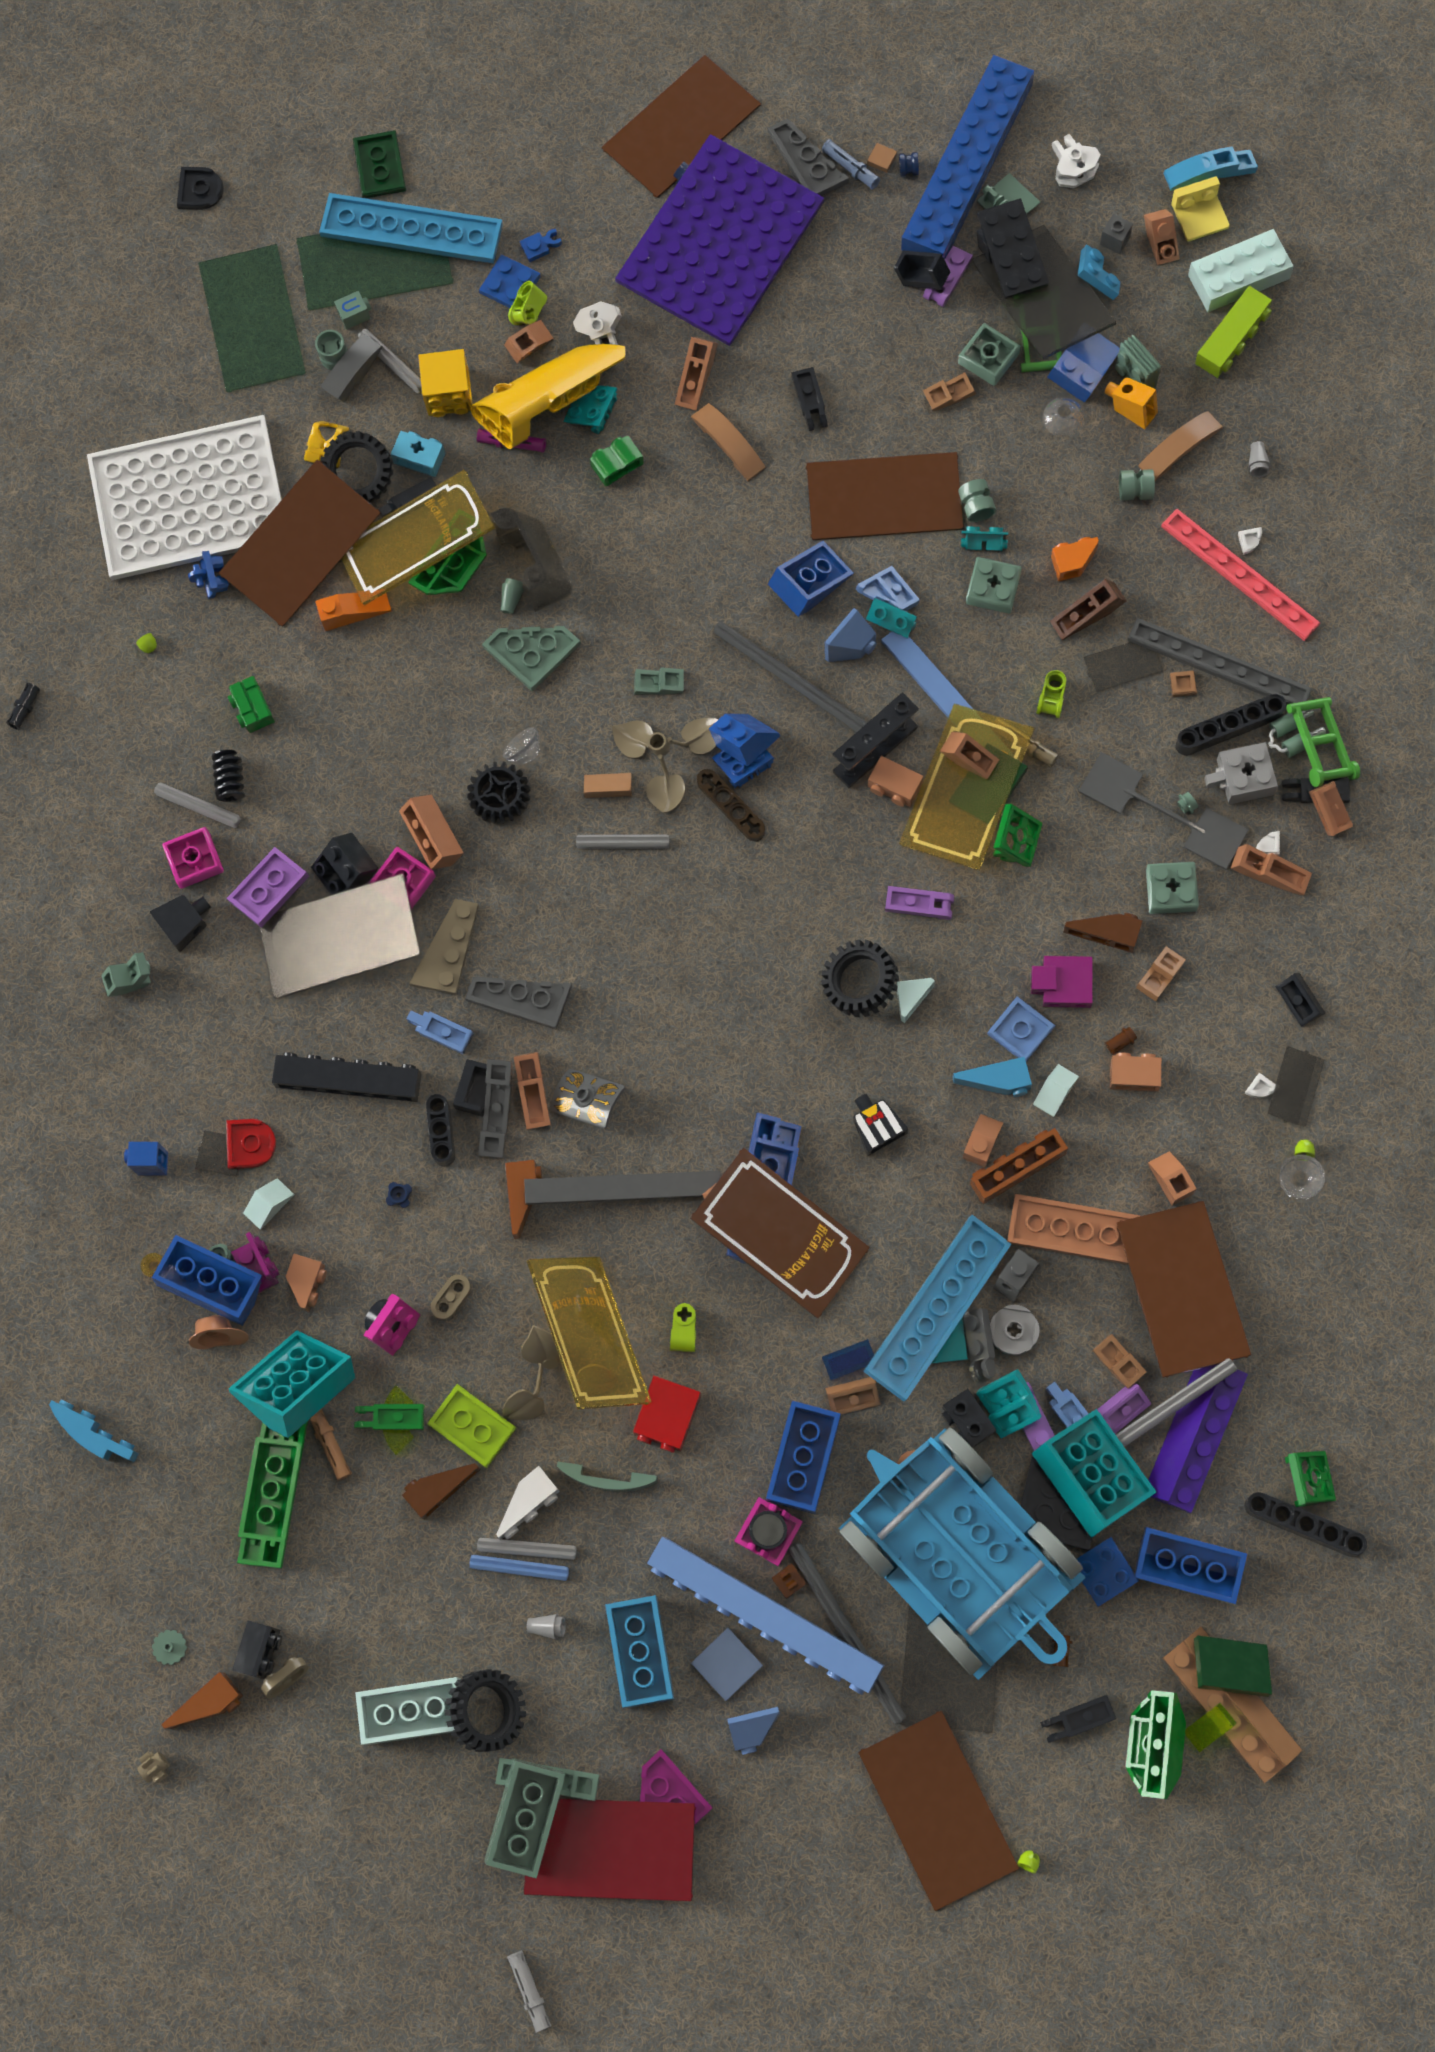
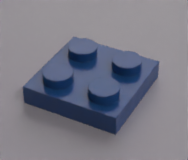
M501 254L480 287L479 292L511 308L522 284L526 281H532L536 285L541 276L539 272Z

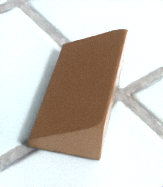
M631 773L584 775L585 798L632 796Z
M871 1377L825 1388L831 1411L841 1413V1415L881 1405L876 1381Z

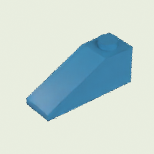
M1025 1057L953 1073V1082L955 1084L1004 1095L1013 1094V1097L1026 1095L1028 1093L1027 1090H1031L1032 1086Z

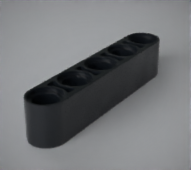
M1271 694L1187 727L1178 734L1175 745L1176 750L1181 755H1192L1265 726L1282 717L1286 708V700L1280 694ZM1269 705H1276L1279 710L1273 711L1269 708ZM1247 714H1255L1258 719L1252 720L1248 718ZM1232 722L1236 725V727L1229 728L1225 725V723ZM1208 730L1213 732L1215 736L1207 737L1203 732ZM1189 739L1193 744L1185 745L1182 743V740Z
M1253 1493L1245 1501V1510L1250 1516L1346 1556L1356 1557L1365 1552L1367 1548V1540L1361 1533L1265 1493ZM1257 1498L1263 1502L1262 1511H1255L1252 1508V1499ZM1277 1508H1282L1287 1512L1286 1521H1280L1276 1518L1275 1511ZM1301 1518H1306L1311 1522L1310 1531H1304L1300 1528L1299 1521ZM1325 1528H1330L1335 1532L1334 1541L1325 1539L1323 1535ZM1349 1538H1355L1359 1542L1358 1551L1350 1550L1348 1547Z

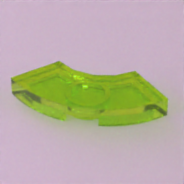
M395 1385L384 1404H414V1402ZM383 1430L385 1440L396 1456L414 1439L409 1430Z

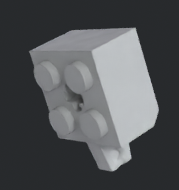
M1266 742L1219 752L1217 757L1219 768H1216L1215 773L1208 774L1204 778L1206 788L1220 786V790L1225 789L1228 804L1272 796L1278 787Z

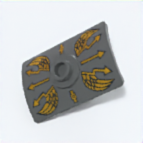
M568 1069L555 1089L550 1104V1111L600 1128H607L611 1112L617 1100L625 1091V1086L581 1071Z

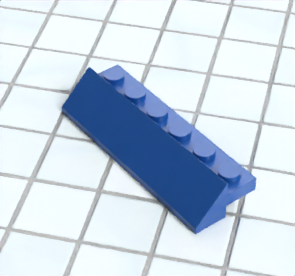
M757 1113L749 1152L792 1185L799 1152L797 1146L802 1126L781 1121V1118ZM727 1250V1256L743 1264L746 1263L731 1250Z

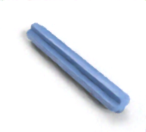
M471 1555L469 1563L472 1569L566 1581L569 1575V1568L565 1566Z

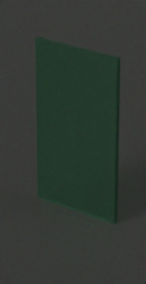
M320 234L297 238L296 243L299 249L308 310L335 306L334 301L356 291H359L362 299L365 297L373 299L453 284L448 256L321 237Z
M277 244L199 262L226 392L305 374L306 371Z

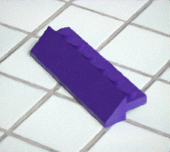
M1217 1365L1193 1370L1187 1386ZM1237 1369L1234 1373L1176 1411L1148 1479L1156 1490V1493L1150 1498L1174 1506L1189 1514L1192 1513L1247 1378V1373Z

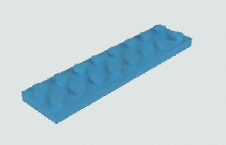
M329 193L319 233L321 237L494 263L503 221L496 218Z
M971 1215L863 1372L903 1402L907 1400L1011 1246V1243L1007 1242L1005 1238L974 1215Z

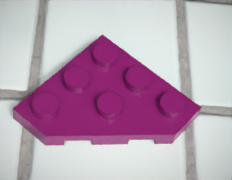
M662 1749L642 1766L641 1802L695 1803V1825L713 1809Z

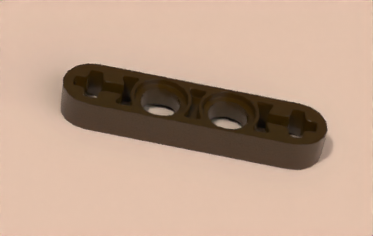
M711 769L700 771L697 775V784L700 790L750 841L761 840L765 835L763 821L716 772ZM704 776L707 778L712 777V784L716 787L714 791L709 783L703 784ZM720 792H727L730 798L727 802L722 803L717 800V795ZM737 808H741L746 814L742 819H736L733 817L732 812ZM748 819L753 827L760 826L759 834L755 832L750 834V826L746 823Z

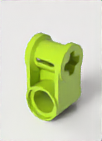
M526 281L522 284L509 309L508 318L513 325H522L523 323L530 325L536 322L542 307L547 301V295L532 281Z
M1053 670L1046 675L1036 714H1041L1042 712L1055 715L1058 719L1060 718L1066 686V677L1063 672ZM1056 680L1061 683V686L1055 688L1049 683Z
M682 1303L674 1309L670 1351L695 1352L696 1313L690 1304ZM683 1310H687L688 1314L692 1315L687 1317L685 1322L678 1316V1314L683 1313Z

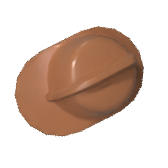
M214 1315L196 1321L195 1334L189 1339V1345L196 1349L241 1345L249 1340V1335L245 1331L232 1328L227 1318Z

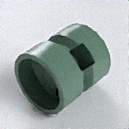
M325 330L315 340V347L322 365L332 370L347 351L342 335L335 330Z
M1153 469L1139 470L1138 473H1135L1134 470L1120 471V501L1134 500L1135 497H1139L1140 500L1154 499L1155 479Z
M985 479L969 481L958 489L962 503L966 504L964 510L969 522L982 521L996 513L997 509L993 498L990 497V490Z

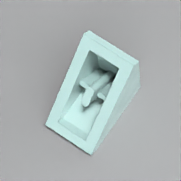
M925 978L897 982V995L902 1022L905 1023L933 989L935 980Z
M1058 1064L1046 1079L1033 1105L1054 1117L1079 1076Z
M277 1178L254 1192L243 1214L261 1230L295 1194Z

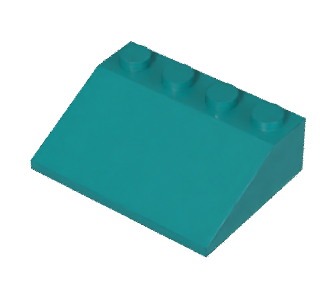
M296 1330L228 1389L238 1401L269 1429L289 1438L356 1377L351 1356Z
M1097 1409L1047 1440L1031 1453L1091 1538L1156 1493V1490Z

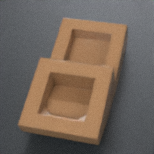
M965 372L946 383L942 380L923 390L933 411L943 409L976 395Z
M1166 946L1136 988L1154 1001H1157L1186 959Z
M1112 1334L1107 1336L1092 1350L1126 1388L1132 1386L1146 1373L1145 1369L1133 1355L1128 1353Z

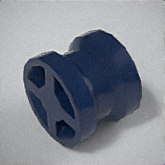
M913 152L911 155L899 153L900 176H906L909 173L919 175L917 152Z

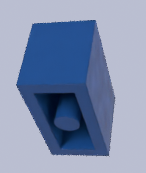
M129 1142L128 1149H125L124 1160L127 1166L138 1176L167 1175L168 1151L159 1142Z

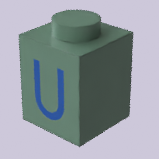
M359 291L334 301L346 330L371 319L368 312L372 310L366 297L362 299Z

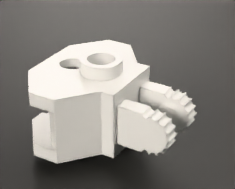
M1068 134L1064 136L1067 149L1064 150L1058 140L1052 142V148L1059 158L1055 180L1061 187L1076 188L1094 178L1099 167L1100 153L1096 147L1082 146L1080 142L1076 144L1072 136Z
M600 301L580 309L573 324L577 332L589 335L595 344H603L601 339L608 337L609 344L618 345L614 334H616L615 328L622 315L619 307ZM595 312H598V316L594 318Z

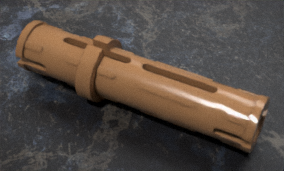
M321 1408L310 1418V1421L316 1432L314 1435L322 1444L336 1479L339 1481L352 1475V1472L335 1439L333 1426L329 1425Z

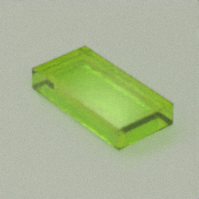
M1218 1703L1188 1726L1185 1730V1735L1196 1749L1201 1752L1234 1727L1237 1722L1224 1706Z

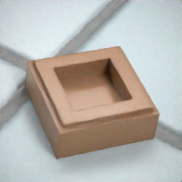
M877 143L867 160V165L888 173L897 156V151Z
M1194 671L1170 673L1173 697L1197 694Z

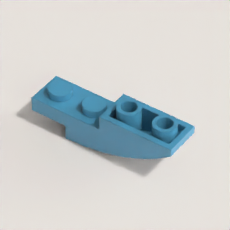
M1233 146L1186 159L1164 170L1163 174L1170 191H1174L1175 189L1216 176L1217 178L1256 173L1258 166L1251 150L1235 152Z
M51 1400L49 1406L54 1416L66 1432L81 1446L107 1461L112 1453H116L135 1462L139 1453L133 1451L134 1445L122 1439L118 1444L111 1440L113 1435L101 1429L96 1433L100 1423L94 1421L95 1415L85 1410H82L81 1414L72 1410L74 1405L64 1400H60L59 1404Z

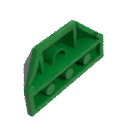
M460 510L448 526L449 532L447 534L450 533V535L444 539L443 536L445 535L442 534L427 557L468 533L467 528L472 526L476 519ZM479 520L478 524L471 529V535L423 562L408 583L426 595L462 592L487 557ZM451 537L450 542H444V540Z
M1151 1690L1130 1717L1126 1769L1139 1789L1140 1795L1143 1797L1167 1799L1182 1774L1186 1720L1177 1693Z

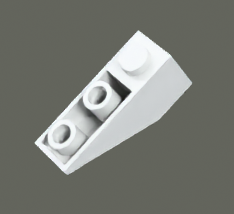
M540 1466L518 1483L496 1534L499 1539L505 1537L508 1540L519 1531L517 1526L523 1521L529 1523L538 1515L537 1510L543 1505L548 1507L558 1499L556 1494L560 1491Z

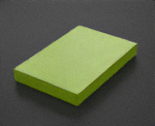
M456 1384L427 1423L486 1468H488L517 1429L458 1384Z

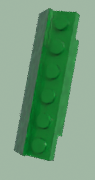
M308 1421L289 1438L269 1429L262 1422L260 1437L255 1439L238 1537L241 1538L238 1564L282 1569Z

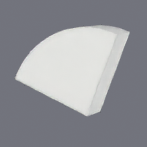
M1261 527L1238 532L1243 555L1252 552L1258 546L1262 536Z
M1280 831L1271 832L1263 837L1257 844L1256 849L1266 854L1274 853L1279 856Z
M1259 1073L1245 1091V1094L1254 1098H1264L1275 1093L1279 1086Z

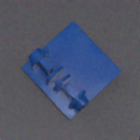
M767 750L759 755L749 766L744 765L724 751L712 757L714 762L731 779L730 783L734 788L737 786L739 788L742 787L743 784L749 781L747 777L751 780L754 779L752 773L758 776L759 772L761 773L767 768H771V764L774 763V757Z
M1112 1537L1077 1558L1083 1567L1081 1573L1086 1577L1082 1582L1098 1607L1139 1581L1138 1578H1135V1573Z

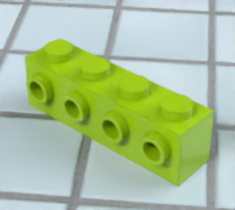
M1248 286L1199 350L1195 364L1216 378L1222 372L1226 373L1233 363V357L1235 355L1239 356L1243 352L1246 340L1248 338L1252 339L1257 333L1259 323L1261 321L1265 322L1272 312L1270 309L1272 299L1253 287Z

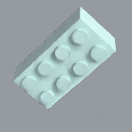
M1272 229L1191 262L1188 276L1207 312H1211L1237 301L1248 286L1253 287L1257 291H1262L1290 279L1293 264L1276 232Z
M454 1677L355 1692L361 1745L452 1732L454 1727H447L446 1723L451 1720V1715L445 1716V1710H449L451 1705H446L445 1703L446 1699L452 1698V1695L449 1694L450 1689L456 1688L454 1683L461 1678Z

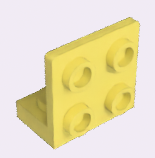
M1217 176L1174 190L1171 205L1187 241L1229 228V222L1217 196L1220 186Z

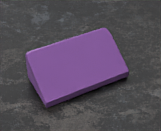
M1134 1383L1129 1388L1124 1387L1097 1410L1116 1434L1149 1407L1151 1402L1140 1386Z

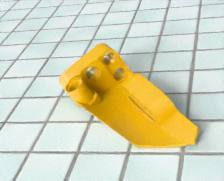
M594 344L576 347L508 384H497L493 388V393L471 405V413L474 419L506 448L512 449L528 439V436H530V420L546 409L555 413L594 390L600 382V374L625 359V346Z

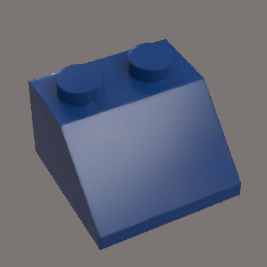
M724 714L709 728L716 747L746 766H749L780 737L779 732L749 714Z

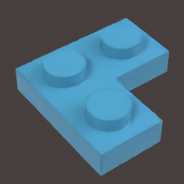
M1086 244L1081 250L1078 276L1114 300L1119 295L1120 281L1114 274H1109L1103 270L1104 256L1098 249L1091 248Z

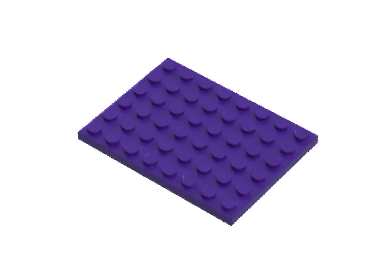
M710 134L619 271L615 280L620 285L730 346L823 205L824 197Z

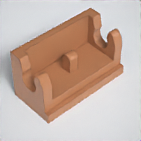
M1334 781L1309 791L1328 836H1334L1353 827Z

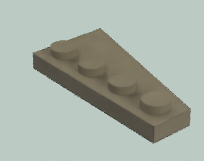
M454 900L411 979L410 986L457 995L479 908L478 903Z

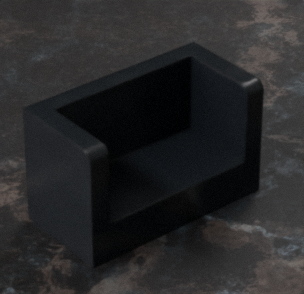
M903 250L894 266V270L902 285L908 287L942 290L950 274L942 254Z
M469 1059L466 1060L453 1102L456 1110L484 1116L487 1064Z

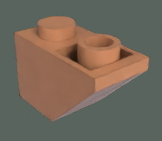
M1166 209L1145 214L1146 233L1157 265L1179 260L1173 215Z
M539 320L527 325L509 337L504 346L518 364L554 338L543 322Z
M1170 1151L1148 1162L1150 1169L1172 1206L1194 1195L1197 1188L1185 1167Z
M293 1254L286 1279L299 1306L304 1311L309 1312L310 1308H314L317 1303L319 1294L316 1291L318 1285L324 1283L327 1270H324L325 1265L320 1261Z

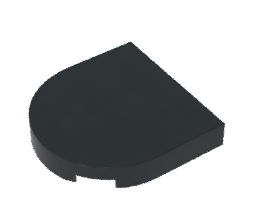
M181 167L177 198L178 209L203 210L219 202L224 192V185L217 173L206 167Z

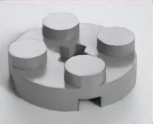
M1008 1305L999 1310L991 1319L990 1327L993 1345L1002 1353L1012 1356L1021 1355L1029 1352L1036 1344L1039 1337V1323L1027 1308L1020 1305ZM1012 1324H1017V1328L1021 1329V1334L1018 1333L1016 1337H1012L1011 1333L1007 1332V1328H1011Z

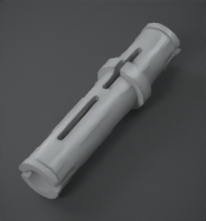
M523 1950L507 1956L525 2002L524 2009L525 2011L528 2010L535 2032L537 2033L551 2027L552 2025L543 2006L544 1999L543 1997L540 1998Z

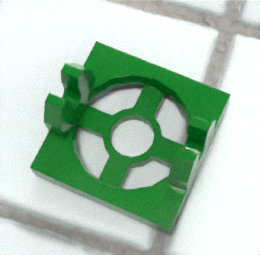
M1005 804L994 844L993 856L1000 857L1002 861L1017 862L1022 866L1031 867L1043 823L1015 805ZM1013 822V823H1017V824H1019V825L1016 826V827H1013L1012 825H1010V823ZM1019 829L1023 831L1024 835L1021 842L1017 838ZM1008 833L1012 835L1014 841L1012 849H1010L1007 843ZM1026 843L1027 846L1022 853H1019L1021 845Z
M1325 1451L1298 1452L1288 1454L1285 1457L1286 1464L1290 1463L1297 1500L1294 1501L1296 1507L1336 1501ZM1303 1461H1307L1308 1469L1306 1474H1303L1301 1464ZM1312 1471H1314L1317 1476V1483H1315L1312 1479ZM1305 1482H1308L1312 1487L1314 1496L1307 1492Z

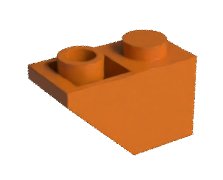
M1084 537L1078 540V542L1071 544L1060 543L1055 548H1052L1051 558L1058 581L1079 577L1083 574L1097 551L1098 537Z

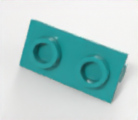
M966 526V531H961V534H966V538H961V547L965 548V550H982V541H986V550L1002 551L1007 549L1008 540H1004L1003 535H1008V532H1003V528L990 527L989 532L980 531V527Z
M874 598L866 620L908 638L911 630L913 631L916 626L915 620L917 616Z

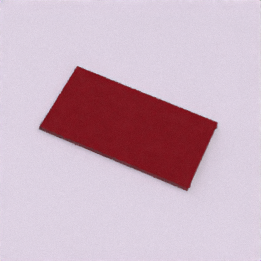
M558 1799L537 1878L525 1875L524 1895L692 1901L695 1803Z

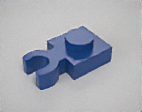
M556 229L549 230L544 237L539 232L520 241V245L529 263L550 254L549 247L557 248L562 245L561 238L557 240L551 239L557 235Z

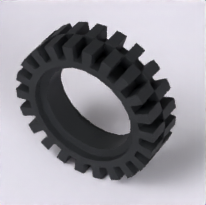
M349 431L345 435H338L335 441L332 439L329 442L330 446L328 448L325 447L324 457L321 456L320 461L335 475H337L336 466L338 459L346 450L355 447L369 450L376 459V476L368 486L353 490L369 503L374 499H379V495L387 491L386 487L392 481L390 477L393 475V461L390 459L389 451L375 437L361 431H356V433Z
M855 940L856 945L849 941L846 943V949L842 946L837 948L839 951L837 956L833 952L829 957L832 959V962H825L824 966L827 968V971L822 970V976L825 980H821V983L825 988L823 990L824 994L838 1010L843 1011L849 1016L852 1014L854 1017H860V1014H862L864 1017L870 1016L869 1011H872L874 1014L880 1012L877 1008L881 1005L885 1008L888 1005L885 1002L887 998L892 1001L894 995L891 991L897 992L898 986L895 982H899V976L896 974L899 971L894 964L893 958L877 943L873 944L869 940H865V943L861 940ZM860 959L873 960L878 964L880 970L879 982L875 989L868 995L860 998H851L844 995L841 989V977L844 970L854 961Z
M492 1669L475 1671L462 1676L463 1679L457 1680L454 1683L456 1688H451L449 1691L452 1698L446 1699L445 1703L446 1705H451L449 1710H445V1716L451 1715V1720L446 1722L447 1727H454V1730L450 1732L451 1735L459 1737L457 1743L466 1745L465 1749L475 1750V1752L501 1750L505 1746L514 1742L512 1738H517L520 1734L517 1729L524 1726V1722H521L520 1718L526 1717V1711H520V1706H526L525 1700L519 1701L518 1697L523 1695L521 1689H514L518 1685L516 1681H508L510 1678L508 1674H501V1671H492ZM480 1687H488L494 1690L503 1703L504 1715L502 1723L491 1735L479 1733L473 1728L468 1718V1701L473 1692Z

